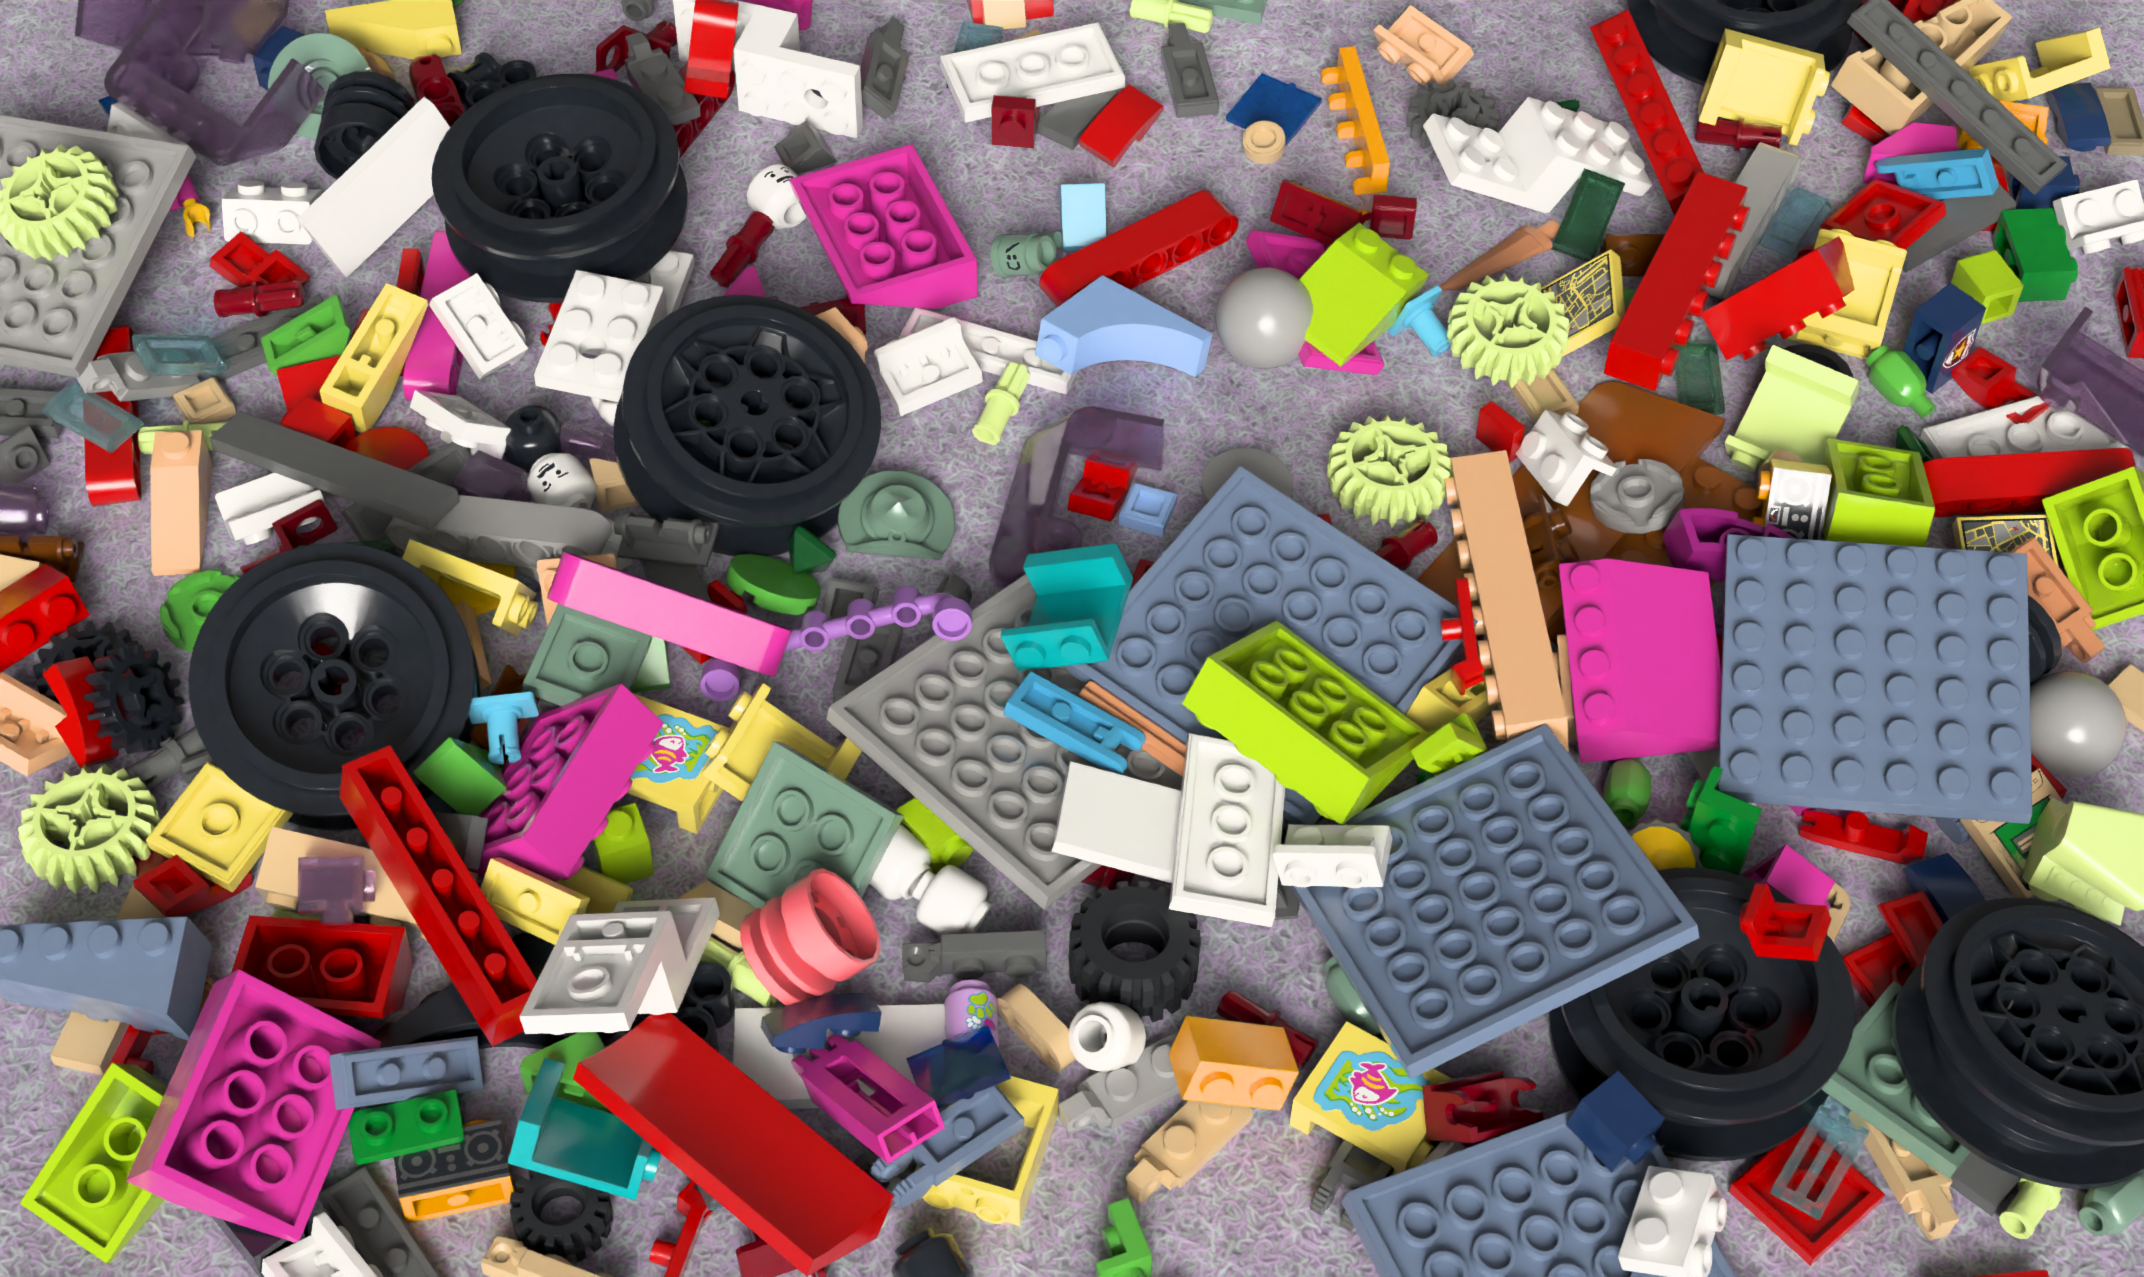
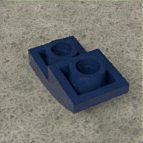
M2091 83L2066 84L2048 91L2047 102L2058 117L2057 134L2068 149L2086 152L2094 150L2096 146L2111 144L2107 119L2099 97Z
M1949 853L1903 868L1913 894L1924 891L1943 924L1961 910L1986 901L1970 876Z
M869 993L830 994L809 998L779 1008L763 1016L760 1027L772 1047L784 1053L802 1054L806 1052V1049H824L827 1029L837 1035L847 1037L858 1036L861 1034V1031L879 1032L882 1012Z

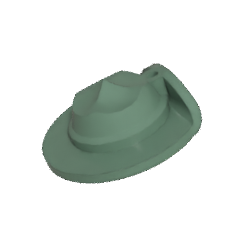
M312 33L293 40L278 54L269 74L268 93L276 116L292 132L302 137L316 140L329 85L339 76L354 71L372 72L367 60L352 43L333 34Z
M883 471L863 478L855 490L841 502L838 514V528L848 552L941 560L954 536L955 516L949 499L939 487L928 479L910 472Z

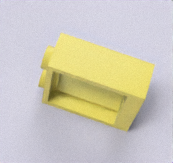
M956 1061L938 1107L939 1113L987 1081L992 1080L1024 1117V1126L1034 1128L1012 1190L955 1174L937 1187L933 1184L921 1198L936 1208L951 1209L955 1207L973 1212L979 1218L989 1223L1002 1224L1008 1222L1020 1226L1058 1117L1059 1089ZM918 1165L916 1166L915 1171H917L918 1169H920V1167H919Z

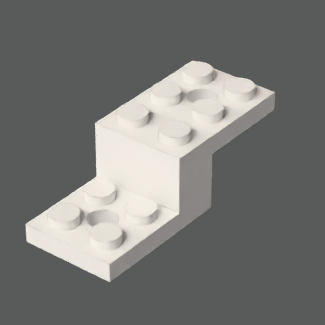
M673 0L679 60L688 61L695 0ZM727 0L739 2L731 69L736 74L739 111L747 112L754 116H764L789 122L797 126L808 121L815 129L828 131L835 135L858 138L863 128L860 65L800 52L798 14L739 0ZM811 89L820 91L822 97L817 96Z
M1527 97L1499 133L1490 128L1482 129L1466 124L1459 118L1453 117L1450 119L1434 113L1423 125L1451 185L1543 213H1549L1578 178L1637 196H1643L1652 186L1644 170L1645 164L1635 153L1629 141V133L1623 126L1613 121L1608 123L1595 119L1583 111L1577 113L1562 108L1552 101L1543 102Z
M669 250L654 267L635 280L645 281L649 284L576 270L535 370L536 386L619 402L626 370L637 346L658 322L679 309L694 269V256ZM583 353L596 355L598 357L594 359H589L582 355Z
M716 898L619 901L613 913L570 915L519 1016L525 1034L550 1033L560 1035L570 1032L614 1033L630 1031L637 1014L650 1013L661 1015L676 1013L720 916Z

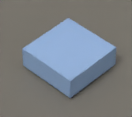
M1134 482L1119 514L1118 525L1163 537L1177 505L1178 494Z

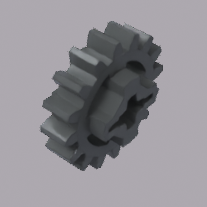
M1448 80L1447 86L1441 87L1435 81L1432 82L1431 91L1421 87L1418 89L1417 97H1411L1406 127L1411 128L1410 137L1412 139L1421 138L1420 147L1422 149L1432 145L1423 125L1433 113L1450 119L1453 117L1459 118L1466 124L1482 129L1490 128L1497 132L1500 110L1495 109L1496 100L1494 98L1484 99L1485 90L1483 88L1475 92L1471 91L1469 82L1464 83L1461 87L1456 86L1453 80Z

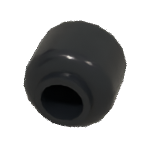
M525 405L514 409L504 418L502 423L511 428L505 439L504 456L508 464L516 470L530 473L533 464L539 458L550 453H563L561 423L557 415L550 409L538 405Z
M928 1228L911 1237L895 1250L898 1258L892 1265L893 1277H974L972 1266L950 1233L935 1234L932 1228Z

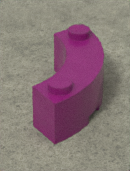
M1714 508L1679 509L1662 535L1672 567L1708 572L1709 579L1724 582L1727 534L1795 538L1769 523L1766 527L1738 518L1739 513Z

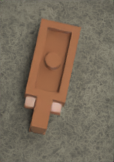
M2032 536L2008 552L2027 554L2028 595L2041 604L2054 621L2061 637L2062 648L2066 647L2083 663H2087L2105 649V645L2092 630L2096 625L2090 615L2093 609L2037 539Z

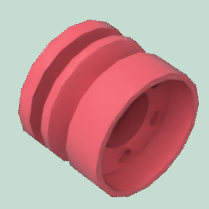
M823 868L812 870L787 887L782 896L771 898L765 902L762 908L753 910L745 916L740 925V941L746 960L762 985L784 1005L819 997L831 992L836 987L838 981L848 980L875 963L880 954V937L874 919L864 901L850 884L836 873Z

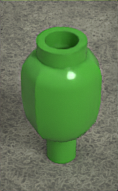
M1882 345L1868 356L1865 363L1870 367L1869 380L1883 397L1899 407L1911 406L1921 419L1930 415L1935 410L1936 406L1925 395V376L1917 364L1904 351L1891 350L1887 345Z
M1641 757L1617 760L1610 767L1604 781L1602 798L1623 826H1631L1637 823L1649 806L1652 785L1651 774L1640 763Z

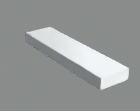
M915 308L902 330L899 340L924 330L931 324L943 322L953 317ZM957 319L961 325L962 338L982 371L1001 376L1008 363H1022L1028 367L1027 372L1030 374L1028 384L1067 394L1077 372L1071 375L1036 356L1037 341Z

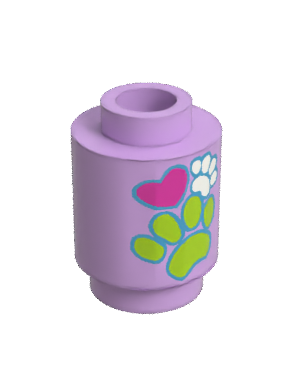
M964 980L951 986L949 995L944 1002L946 1049L950 1054L958 1057L963 1062L976 1063L983 1061L999 1047L997 999L991 993L990 986L985 982Z

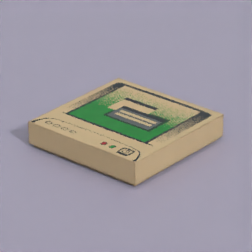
M2040 768L2032 773V817L2029 824L1960 819L1962 825L2015 898H2030L2034 895L2029 888V884L2022 877L2040 814L2051 798L2064 803Z

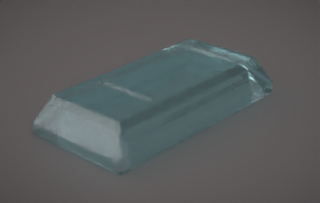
M1797 187L1793 189L1759 238L1758 245L1795 259L1798 256V252L1808 245L1832 209V204L1828 199Z
M133 334L132 336L133 349L148 375L216 376L228 371L209 336Z
M73 380L50 399L42 410L44 415L110 453H113L144 425L142 420L95 393H85L80 384Z

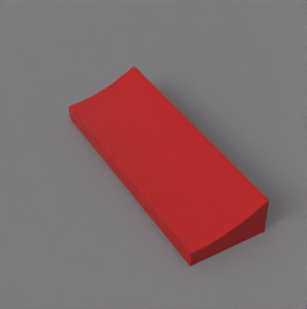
M673 1014L649 1015L634 1029L608 1047L578 1062L573 1080L806 1277L878 1237L894 1195Z

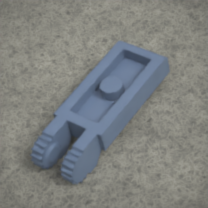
M992 1080L987 1081L940 1112L945 1126L943 1130L889 1164L881 1158H878L873 1163L874 1165L871 1167L870 1173L878 1183L887 1182L892 1177L903 1172L912 1160L920 1167V1169L909 1175L907 1179H903L902 1182L893 1188L894 1190L891 1194L894 1195L893 1202L898 1208L907 1207L913 1201H917L928 1192L933 1184L937 1187L1024 1128V1117Z

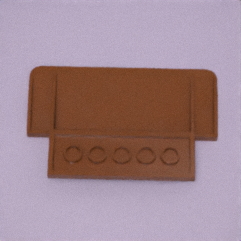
M1621 382L1599 384L1579 403V411L1576 416L1588 424L1589 428L1586 432L1608 448L1609 451L1606 455L1613 463L1626 460V465L1638 464V459H1651L1667 464L1679 473L1685 491L1683 509L1714 508L1739 513L1738 518L1752 522L1753 517H1761L1764 500L1757 499L1756 489L1699 458L1722 432L1725 418ZM1524 464L1512 476L1522 521L1528 513L1542 510L1538 497L1543 495L1553 510L1561 508L1567 516L1572 527V533L1567 535V538L1577 550L1581 562L1615 559L1672 567L1662 537L1669 524L1662 529L1643 534L1623 533L1607 528L1595 518L1590 507V489L1592 481L1600 471L1592 469L1568 506L1553 501ZM1462 536L1456 537L1416 580L1456 607L1455 579L1463 578V574L1470 573L1469 568L1460 569L1457 541L1463 540ZM1709 579L1710 589L1718 580ZM1558 582V585L1551 590H1544L1537 585L1549 640L1558 645L1557 635L1566 634L1561 582ZM1476 601L1471 602L1472 607L1477 606ZM1476 635V639L1484 640L1483 635Z

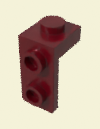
M993 96L991 107L992 145L1034 148L1041 106L1036 107V99Z

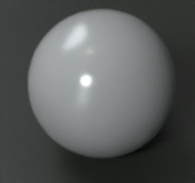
M1269 267L1248 270L1234 278L1223 290L1218 300L1215 313L1218 337L1227 352L1237 361L1247 366L1258 369H1273L1284 366L1299 357L1298 353L1306 341V330L1311 323L1313 315L1312 299L1305 285L1294 275L1284 270Z
M2077 671L2052 673L2030 685L2031 753L2049 772L2065 777L2091 776L2103 771L2116 759L2126 738L2127 725L2123 706L2115 692L2108 685L2094 676Z

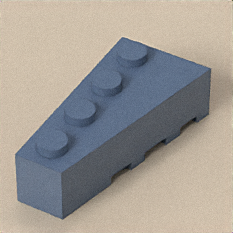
M188 917L0 925V995L9 1002L60 1013L72 1011L85 1014L92 1020L106 1023L108 1020L131 1024L135 1029L153 1033L155 1030L172 1033L176 1038L189 1040L198 1020L213 945Z

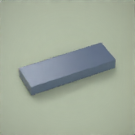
M477 1036L329 1055L336 1110L400 1102L456 1089L457 1094L484 1089Z

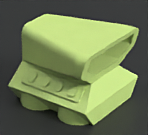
M2051 798L2039 816L2022 878L2029 884L2031 891L2041 900L2052 902L2062 899L2073 904L2076 909L2091 914L2103 921L2108 920L2121 926L2125 907L2133 911L2144 909V814L2075 801L2065 804Z

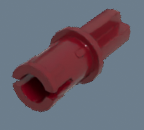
M1740 118L1739 122L1717 120L1715 126L1698 121L1695 138L1698 143L1735 147V152H1740L1741 148L1755 149L1760 142L1780 148L1783 126L1745 123V118Z
M759 211L752 212L741 230L736 235L728 238L726 242L727 250L710 271L712 280L718 282L721 287H729L747 263L752 264L757 260L759 248L775 229V226H772L773 221L769 216Z
M261 281L252 282L250 287L216 290L213 299L215 311L220 318L255 313L258 317H264L269 311L303 306L306 293L298 281L266 285Z
M1419 519L1402 533L1386 537L1382 541L1381 548L1374 553L1403 571L1411 566L1412 560L1416 556L1437 544L1438 535L1431 523L1428 522L1425 525V520Z
M1229 990L1218 1004L1216 1012L1227 1021L1284 1027L1296 1065L1300 1070L1304 1068L1306 1062L1310 1060L1318 1046L1319 1040L1300 1031L1282 1019L1280 1011L1276 1009L1270 1013L1237 991Z

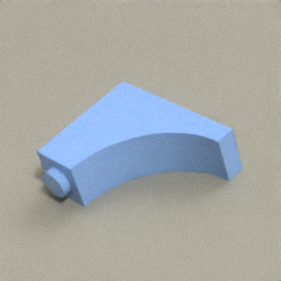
M1102 275L1041 319L1035 355L1071 375L1097 363L1135 360L1165 365L1196 377L1205 369L1213 334Z

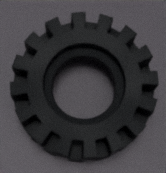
M529 1169L531 1180L520 1176L516 1182L518 1193L511 1191V1209L509 1210L516 1238L518 1241L523 1242L524 1247L544 1256L555 1254L567 1261V1255L575 1253L578 1262L587 1258L585 1252L587 1247H590L594 1252L602 1247L600 1236L608 1238L611 1232L609 1221L613 1222V1210L609 1193ZM571 1196L583 1205L581 1215L566 1225H548L540 1217L544 1205L557 1197Z

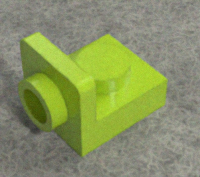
M1461 713L1446 725L1437 727L1429 732L1426 739L1413 748L1411 753L1418 767L1439 775L1487 752L1488 749L1472 717L1466 713Z

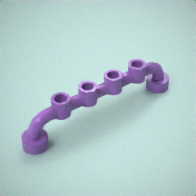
M902 587L894 593L892 604L876 608L869 600L857 599L849 604L847 616L830 620L823 612H808L802 619L801 628L792 630L785 652L801 647L810 651H820L827 647L829 640L847 635L856 639H866L874 633L875 628L893 623L902 627H912L920 621L921 616L933 613L932 627L935 634L943 640L958 641L965 638L972 629V609L964 600L955 598L947 593L921 595L913 587ZM721 659L709 661L702 670L700 687L703 694L709 699L719 702L734 698L740 688L741 671L738 667L739 665Z

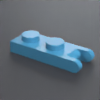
M1988 148L1885 157L1875 163L1879 174L1894 173L1898 186L1933 199L1993 195L1999 187Z
M1032 671L1029 672L1008 699L1003 715L1101 769L1120 775L1126 770L1128 763L1124 757L1114 752L1118 745L1122 744L1131 750L1138 751L1146 742V737L1140 730Z

